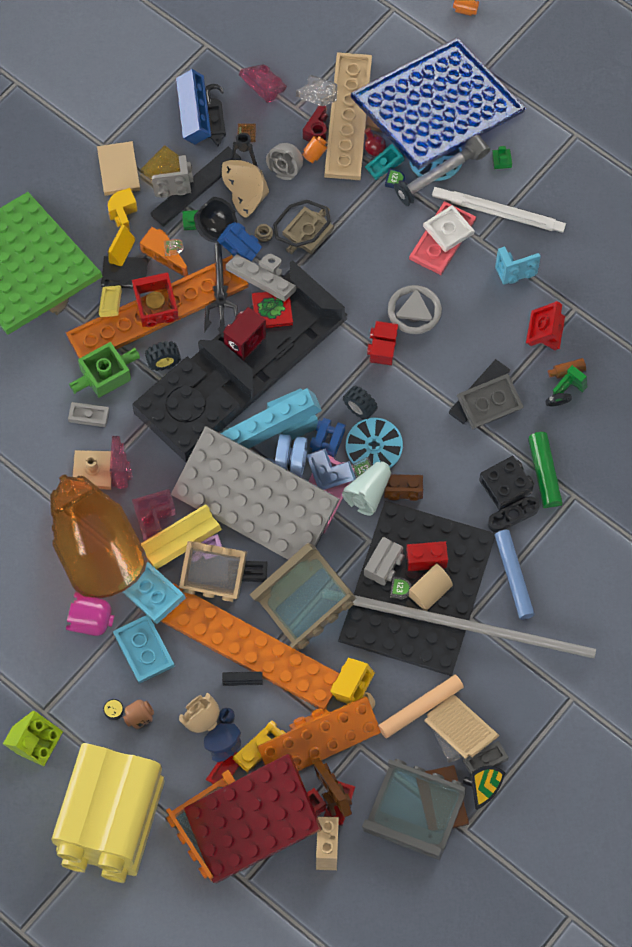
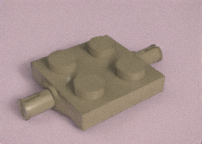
M304 207L283 230V236L296 244L313 239L327 222L324 218L326 216L325 210L321 209L317 213ZM330 223L315 242L300 246L299 248H303L312 255L333 231L334 225ZM290 245L286 251L293 254L298 247Z

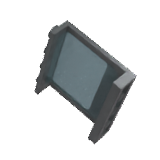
M389 759L388 771L369 818L364 820L362 825L363 831L440 860L465 798L466 787H463L461 782L452 780V782L444 780V777L440 774L433 773L431 775L425 773V770L421 767L414 766L412 768L406 766L407 763L402 760L395 759L393 761Z

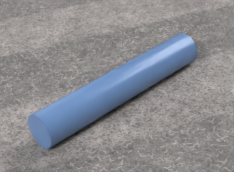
M499 531L495 534V538L519 619L532 618L535 615L510 531Z

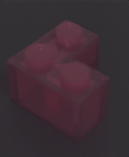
M169 489L132 499L143 541L162 531L159 523L160 519L176 515L175 505Z

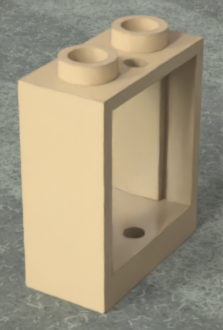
M318 817L322 830L317 832L316 870H337L339 817Z

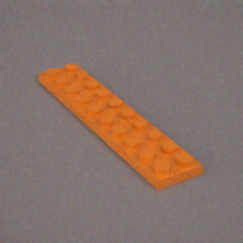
M232 255L222 259L224 285L228 286L227 297L249 287L246 280L226 270V264L233 258ZM215 263L171 283L178 309V320L204 309L205 306L216 301L212 286H216ZM167 289L154 291L160 292L165 299L164 306L158 310H152L147 306V295L141 297L145 315L172 310ZM134 300L119 307L118 316L98 317L66 332V336L80 359L109 342L113 344L115 349H118L172 323L164 322L153 327H142L137 303Z
M173 583L185 595L186 599L161 620L162 623L252 672H262L264 679L311 705L326 709L333 697V694L330 692L332 685L340 673L291 648L197 595L183 592V588H179L178 585Z

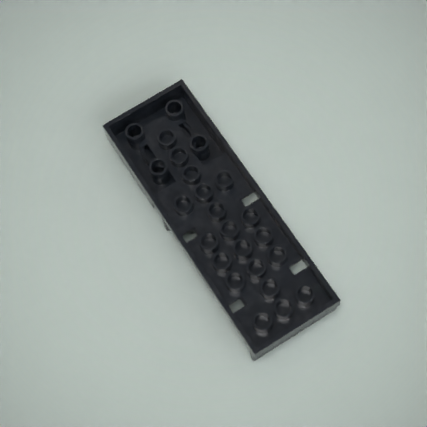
M293 260L290 262V273L283 278L296 285V291L290 296L293 325L266 328V338L244 361L222 342L224 339L220 333L212 340H200L198 342V353L191 359L188 356L185 357L132 403L134 414L185 462L188 461L205 426L220 433L347 320L345 307ZM309 328L317 335L313 340L305 333ZM262 371L269 379L266 382L262 381L257 376L259 372Z

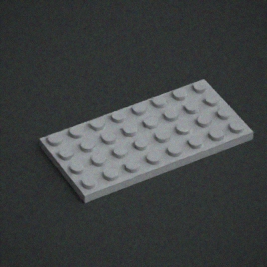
M205 426L171 493L172 496L196 509L206 504L214 519L288 560L307 543L316 547L340 500L338 497Z

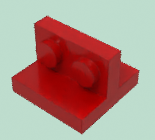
M556 301L531 311L526 344L533 346L543 343L553 350L560 349L565 316L561 314L563 304Z

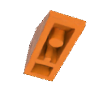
M151 227L139 243L141 252L180 275L188 276L187 265L176 248L166 249V242L170 241L166 233L161 229L157 230Z

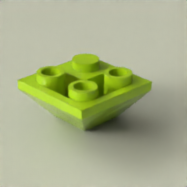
M32 711L12 726L3 745L16 754L41 766H45L63 731L36 711Z

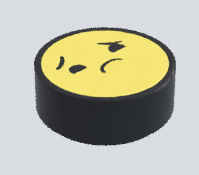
M111 699L105 703L103 711L109 720H118L122 717L124 708L119 700Z

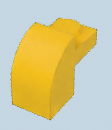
M127 188L111 196L108 201V212L110 221L115 219L117 227H121L123 224L129 231L130 226L126 215L137 212V204L131 189Z

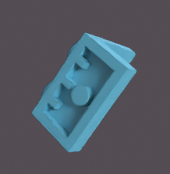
M505 247L499 248L495 268L503 285L513 284L520 279L535 276L538 273L541 256L537 253L513 261L511 253H508Z

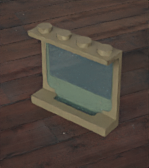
M310 543L303 546L250 594L255 601L261 603L292 643L290 644L291 648L297 650L305 648L313 636L320 635L324 631V627L328 623L331 624L339 617L338 614L352 607L353 601L356 599L321 553Z

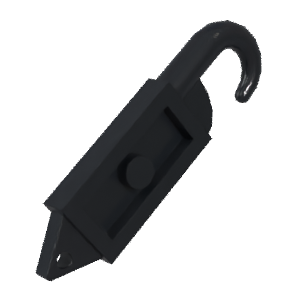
M209 84L205 87L211 136L208 138H211L219 146L223 137L226 136L222 102L218 99L210 98V91L218 89L221 94L224 91L218 84Z

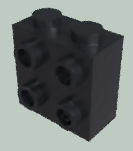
M513 455L480 473L479 481L499 511L530 495L533 490L534 482L532 478L525 474L522 463L516 460Z

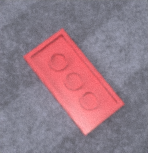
M444 201L436 215L450 207L451 204ZM455 207L472 227L476 216ZM425 231L410 254L409 260L442 275L461 243L444 252L432 236Z

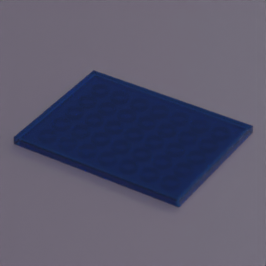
M458 38L355 90L350 95L352 100L418 170L465 145L472 137L476 135L481 136L522 114L526 109Z

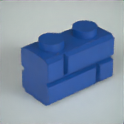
M236 222L229 224L217 241L233 256L238 254L252 262L262 248L258 243L259 240L255 236L249 235L242 224Z

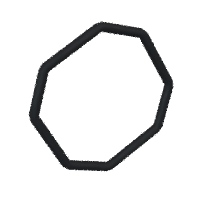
M310 200L289 205L273 224L275 238L294 247L315 242L331 222L329 209ZM308 203L325 210L327 222L313 239L296 244L278 236L277 224L291 208Z

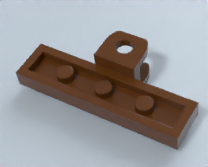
M320 758L312 760L316 775L327 790L322 796L331 816H336L334 809L336 805L344 817L351 815L352 801L349 795L345 793L341 783L338 784L334 773L331 774L328 764H323Z

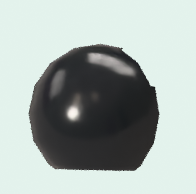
M212 197L194 215L195 228L207 241L219 243L217 240L226 227L234 222L237 223L236 211L226 200Z

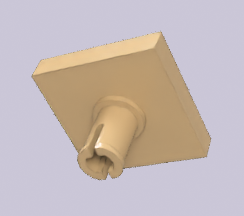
M75 450L72 487L75 489L111 490L113 451Z

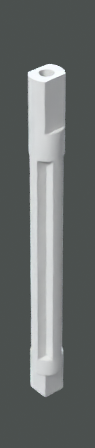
M434 187L432 197L449 201L452 204L549 231L563 233L566 223L556 221V219L456 191L452 192Z

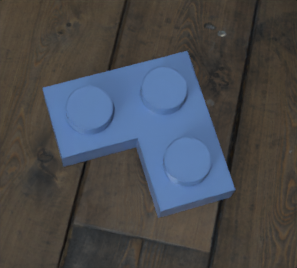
M326 448L306 455L317 487L323 490L356 479L350 461L334 466L331 465Z

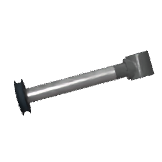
M476 135L466 143L463 151L408 185L402 180H399L398 184L394 183L395 192L402 203L409 206L410 203H414L412 194L469 159H482L490 152V148L480 135Z

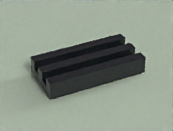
M228 561V581H236L237 575L232 574H237L238 569H232V567H239L240 561ZM245 561V567H263V570L244 569L243 574L255 575H243L242 581L264 582L267 579L268 562Z
M223 672V686L263 685L262 672Z

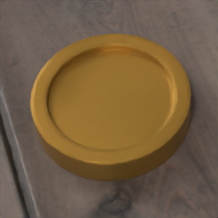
M160 292L149 293L146 297L147 306L152 310L161 309L165 304L164 296Z

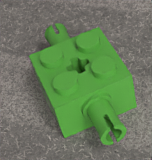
M109 342L78 359L83 376L70 382L69 386L74 394L88 386L92 387L97 397L100 398L131 381L130 370L126 365L140 359V355L136 348L120 355L113 344Z

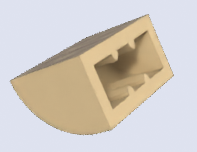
M436 563L409 589V597L424 611H427L453 586V583L448 574Z

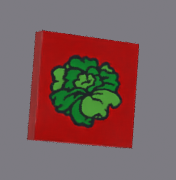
M268 292L252 293L253 311L266 319V328L293 325L290 297L284 302Z

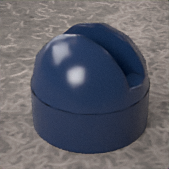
M223 708L219 712L220 722L222 724L233 723L235 719L234 711L231 708ZM228 711L229 713L226 719H223L225 713Z

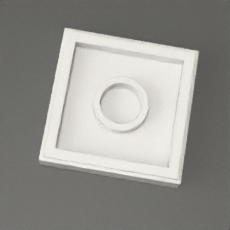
M453 205L423 223V227L444 252L472 236L475 232Z

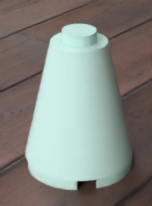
M385 462L373 464L344 488L342 492L344 500L351 507L353 505L359 508L358 512L368 516L373 515L391 476L390 466Z

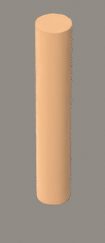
M453 675L380 723L378 727L382 735L386 739L463 689L464 686L459 677Z

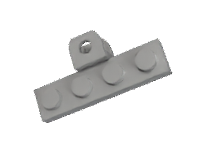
M238 254L226 264L227 271L284 302L296 291V285L280 277L282 270L279 267L282 262L279 257L273 254L263 257L259 261V266Z

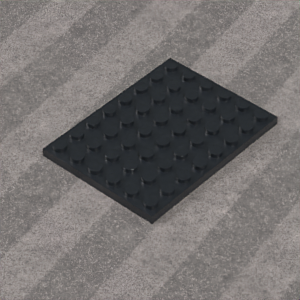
M385 501L354 595L423 610L409 597V590L403 595L393 594L394 579L406 581L410 589L429 571H408L406 559L408 544L446 541L448 564L447 568H443V570L450 577L453 586L427 611L469 621L496 533ZM382 537L401 545L405 555L400 565L396 564L394 568L396 572L391 582L387 580L385 585H381L375 582V580L364 576V569ZM352 605L348 609L338 642L452 676L466 630Z

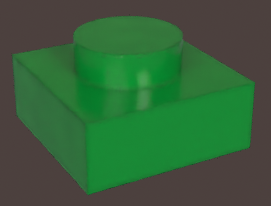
M198 210L182 211L184 231L197 230L195 228L194 215Z

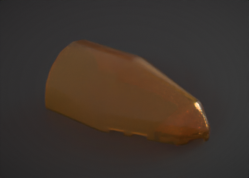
M66 474L62 475L59 478L60 483L50 495L51 516L53 517L52 531L54 532V540L52 542L72 587L84 597L95 598L111 597L125 591L141 577L145 571L148 559L124 509L85 476L67 477Z

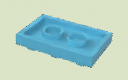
M149 562L145 563L119 587L121 592L156 624L186 599L185 595Z
M147 615L113 631L139 684L175 667L152 620Z

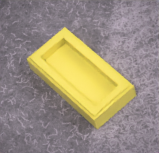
M121 285L102 288L99 307L100 317L118 316L122 294Z

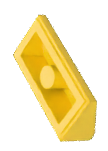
M123 224L108 250L109 263L118 266L124 264L135 242V237Z

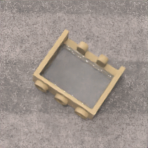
M188 541L179 588H183L185 593L195 594V591L203 592L205 597L214 598L215 595L222 596V600L233 602L234 599L239 598L248 552Z

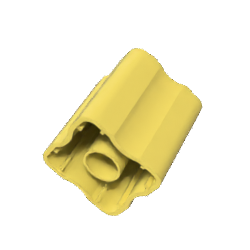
M81 744L51 839L53 844L57 846V856L63 859L61 864L63 867L77 872H85L87 864L95 865L103 869L102 877L119 883H124L127 875H137L165 782L164 777L161 776L162 767L158 762L135 755L119 753L92 744Z

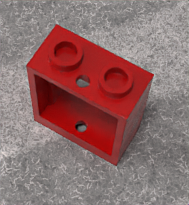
M168 272L132 280L142 327H153L164 322L172 323L179 319ZM167 289L172 310L145 315L140 294Z

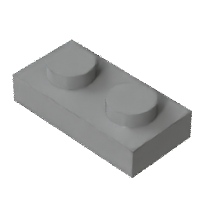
M72 402L68 421L71 423L106 427L109 407Z

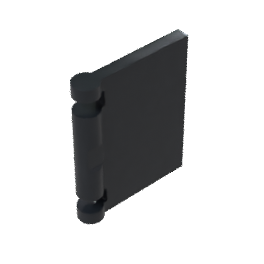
M104 256L101 287H105L106 281H109V286L121 285V288L133 289L132 280L147 277L148 258L127 257L124 264L118 266L109 263L108 256Z

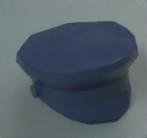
M218 724L213 730L208 732L204 738V747L211 752L213 761L222 762L238 751L241 746V731L235 724Z

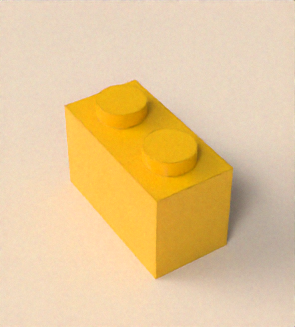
M348 658L342 666L341 672L333 683L330 692L340 702L349 704L363 697L375 672L368 663Z

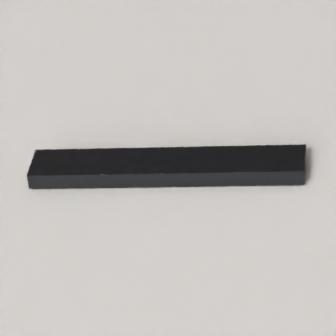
M228 146L193 176V182L190 183L191 193L169 196L151 212V216L163 227L222 177V164L230 160L232 149ZM235 153L233 160H241V157Z

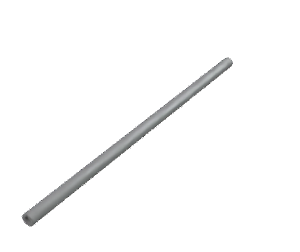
M324 589V599L339 602L345 597L342 592ZM354 595L356 599L353 601V605L595 658L596 649Z

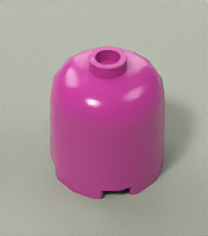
M75 592L74 598H77V600L71 603L67 622L71 624L66 626V630L92 636L103 635L108 626L112 627L114 615H111L110 604L103 599Z

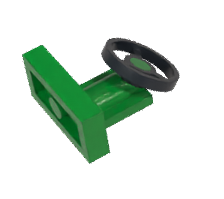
M571 365L567 370V374L553 389V395L545 400L546 405L553 407L570 402L572 400L571 394L564 392L571 384L583 393L587 388V376Z

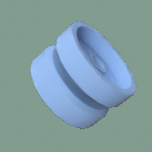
M280 434L275 464L288 470L290 465V472L302 478L307 460V438L297 436L293 448H291V436Z

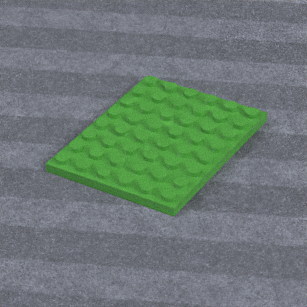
M29 192L0 208V327L9 335L103 277L101 271Z

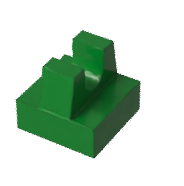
M499 146L498 150H492L494 169L512 168L510 149H506V146Z

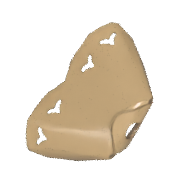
M229 160L223 162L222 178L226 187L232 192L233 204L240 215L248 217L269 193L263 172L259 167L246 161Z

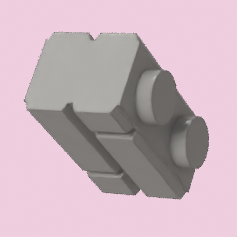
M382 537L364 569V576L375 580V582L381 585H385L387 580L391 582L396 572L394 571L396 564L400 565L404 559L403 547Z

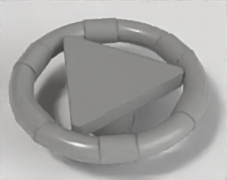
M411 285L399 289L392 295L387 311L391 322L398 324V329L402 332L422 334L430 331L437 325L441 318L442 307L439 298L433 291L423 286ZM413 292L395 315L397 300L401 296ZM420 293L430 298L434 303L433 319ZM397 318L408 319L411 322H430L420 327H409Z

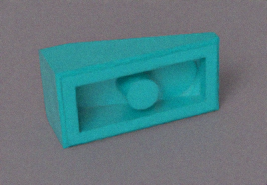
M391 144L369 162L365 168L377 180L388 173L389 168L394 169L404 162L405 159L396 147Z

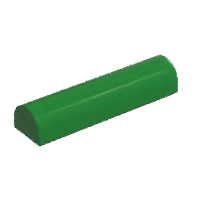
M546 432L533 433L529 436L528 441L543 508L562 506L563 502L548 435Z

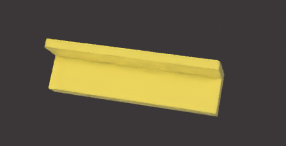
M205 504L141 543V547L147 560L155 569H158L185 553L188 541L201 543L222 529L212 516L209 507Z

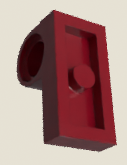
M320 103L303 128L304 140L310 142L313 137L317 138L320 136L326 141V125L324 124L328 117L326 105Z

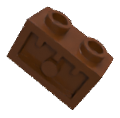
M391 474L384 490V498L393 501L399 499H408L410 501L423 499V475Z

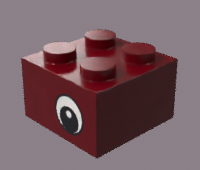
M247 307L244 312H239L236 320L232 324H228L224 329V344L244 361L266 338V319Z

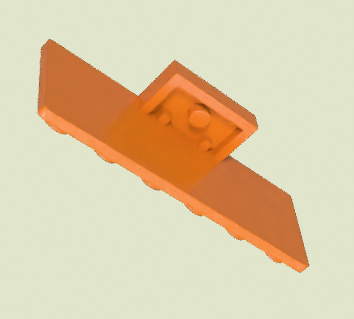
M364 696L332 712L319 708L314 710L310 716L299 717L293 721L294 723L289 725L291 731L260 744L257 748L264 765L286 754H291L297 770L300 771L313 765L312 760L326 759L381 733L369 700Z

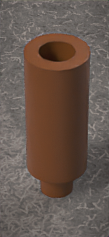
M583 358L553 366V369L548 370V375L550 378L554 376L557 379L562 378L567 374V370L571 365L579 371L585 372L586 364Z

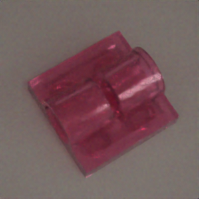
M264 64L243 68L238 74L267 103L273 101L278 93L284 92L287 87L281 78L273 74L270 68Z

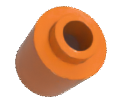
M454 0L453 8L456 9V13L469 16L476 15L479 1Z
M320 136L317 138L313 137L303 149L302 156L313 164L315 160H319L328 148L326 146L327 142Z

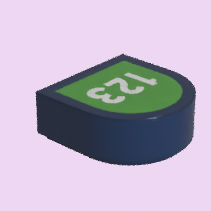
M389 168L385 187L394 188V183L398 184L399 180L405 183L404 173Z

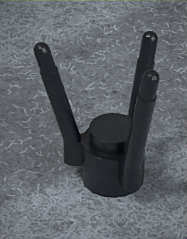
M247 133L238 134L236 142H233L230 160L234 159L237 149L241 152L249 151L253 165L258 167L250 135Z

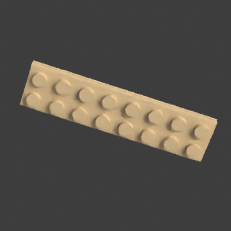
M337 53L325 178L361 180L372 55Z

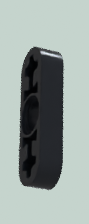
M529 496L492 514L488 520L489 529L497 533L534 516L539 510V501L535 497ZM528 503H529L530 505H533V504H534V508H533V509H531L530 507L527 508V509H525V508L527 507V504H528ZM515 510L519 513V517L512 519L508 513ZM495 519L497 522L501 521L500 526H498L497 524L493 525Z

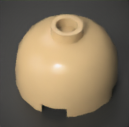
M206 693L205 697L199 695L185 707L187 712L184 715L180 714L179 721L187 729L195 733H201L207 730L211 731L216 727L220 710L213 697Z

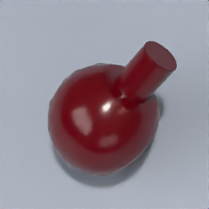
M367 128L364 131L367 136L365 141L366 152L372 156H378L386 149L385 139L378 134H373L371 128Z

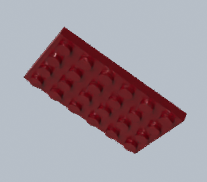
M286 754L184 807L204 862L213 875L211 880L215 884L322 830L291 754Z

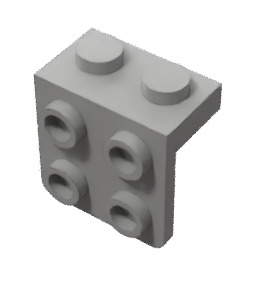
M186 155L179 156L180 172L152 176L156 197L165 198L171 195L191 193L190 183L193 182L191 162H187Z

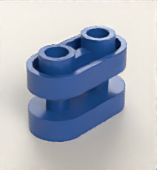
M323 418L322 421H318L316 427L318 433L316 438L312 437L310 448H312V452L326 448L328 455L335 459L345 433L346 424L338 422L336 427L331 426L332 420ZM328 433L333 434L330 444L325 443Z

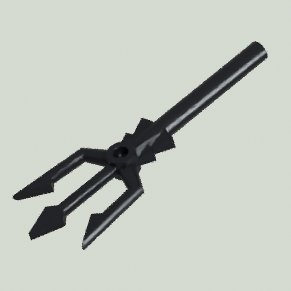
M217 243L214 245L216 286H212L216 301L205 306L204 333L212 323L209 321L210 309L218 307L220 315L218 331L224 339V329L226 328L224 307L233 308L235 320L239 312L236 304L226 300L228 286L224 285L222 245Z

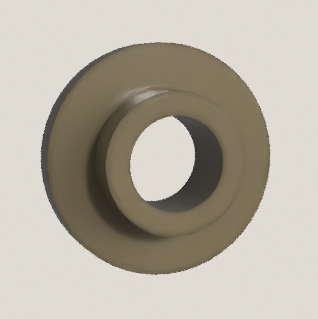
M261 224L255 229V237L261 242H267L273 236L272 228L267 224Z

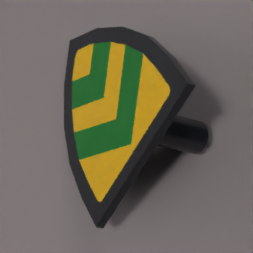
M492 765L482 766L470 772L471 778H464L463 783L472 786L476 810L491 801L498 792L506 774L502 769Z

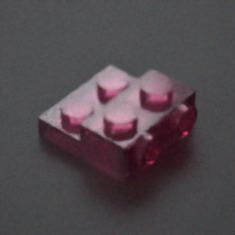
M112 436L110 457L112 486L125 489L128 487V480H132L131 461L127 460L124 443H121L120 436Z

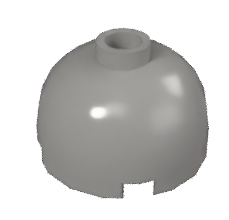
M279 143L267 154L266 163L270 171L273 170L277 173L276 176L278 178L291 180L301 170L303 156L300 150L293 144Z

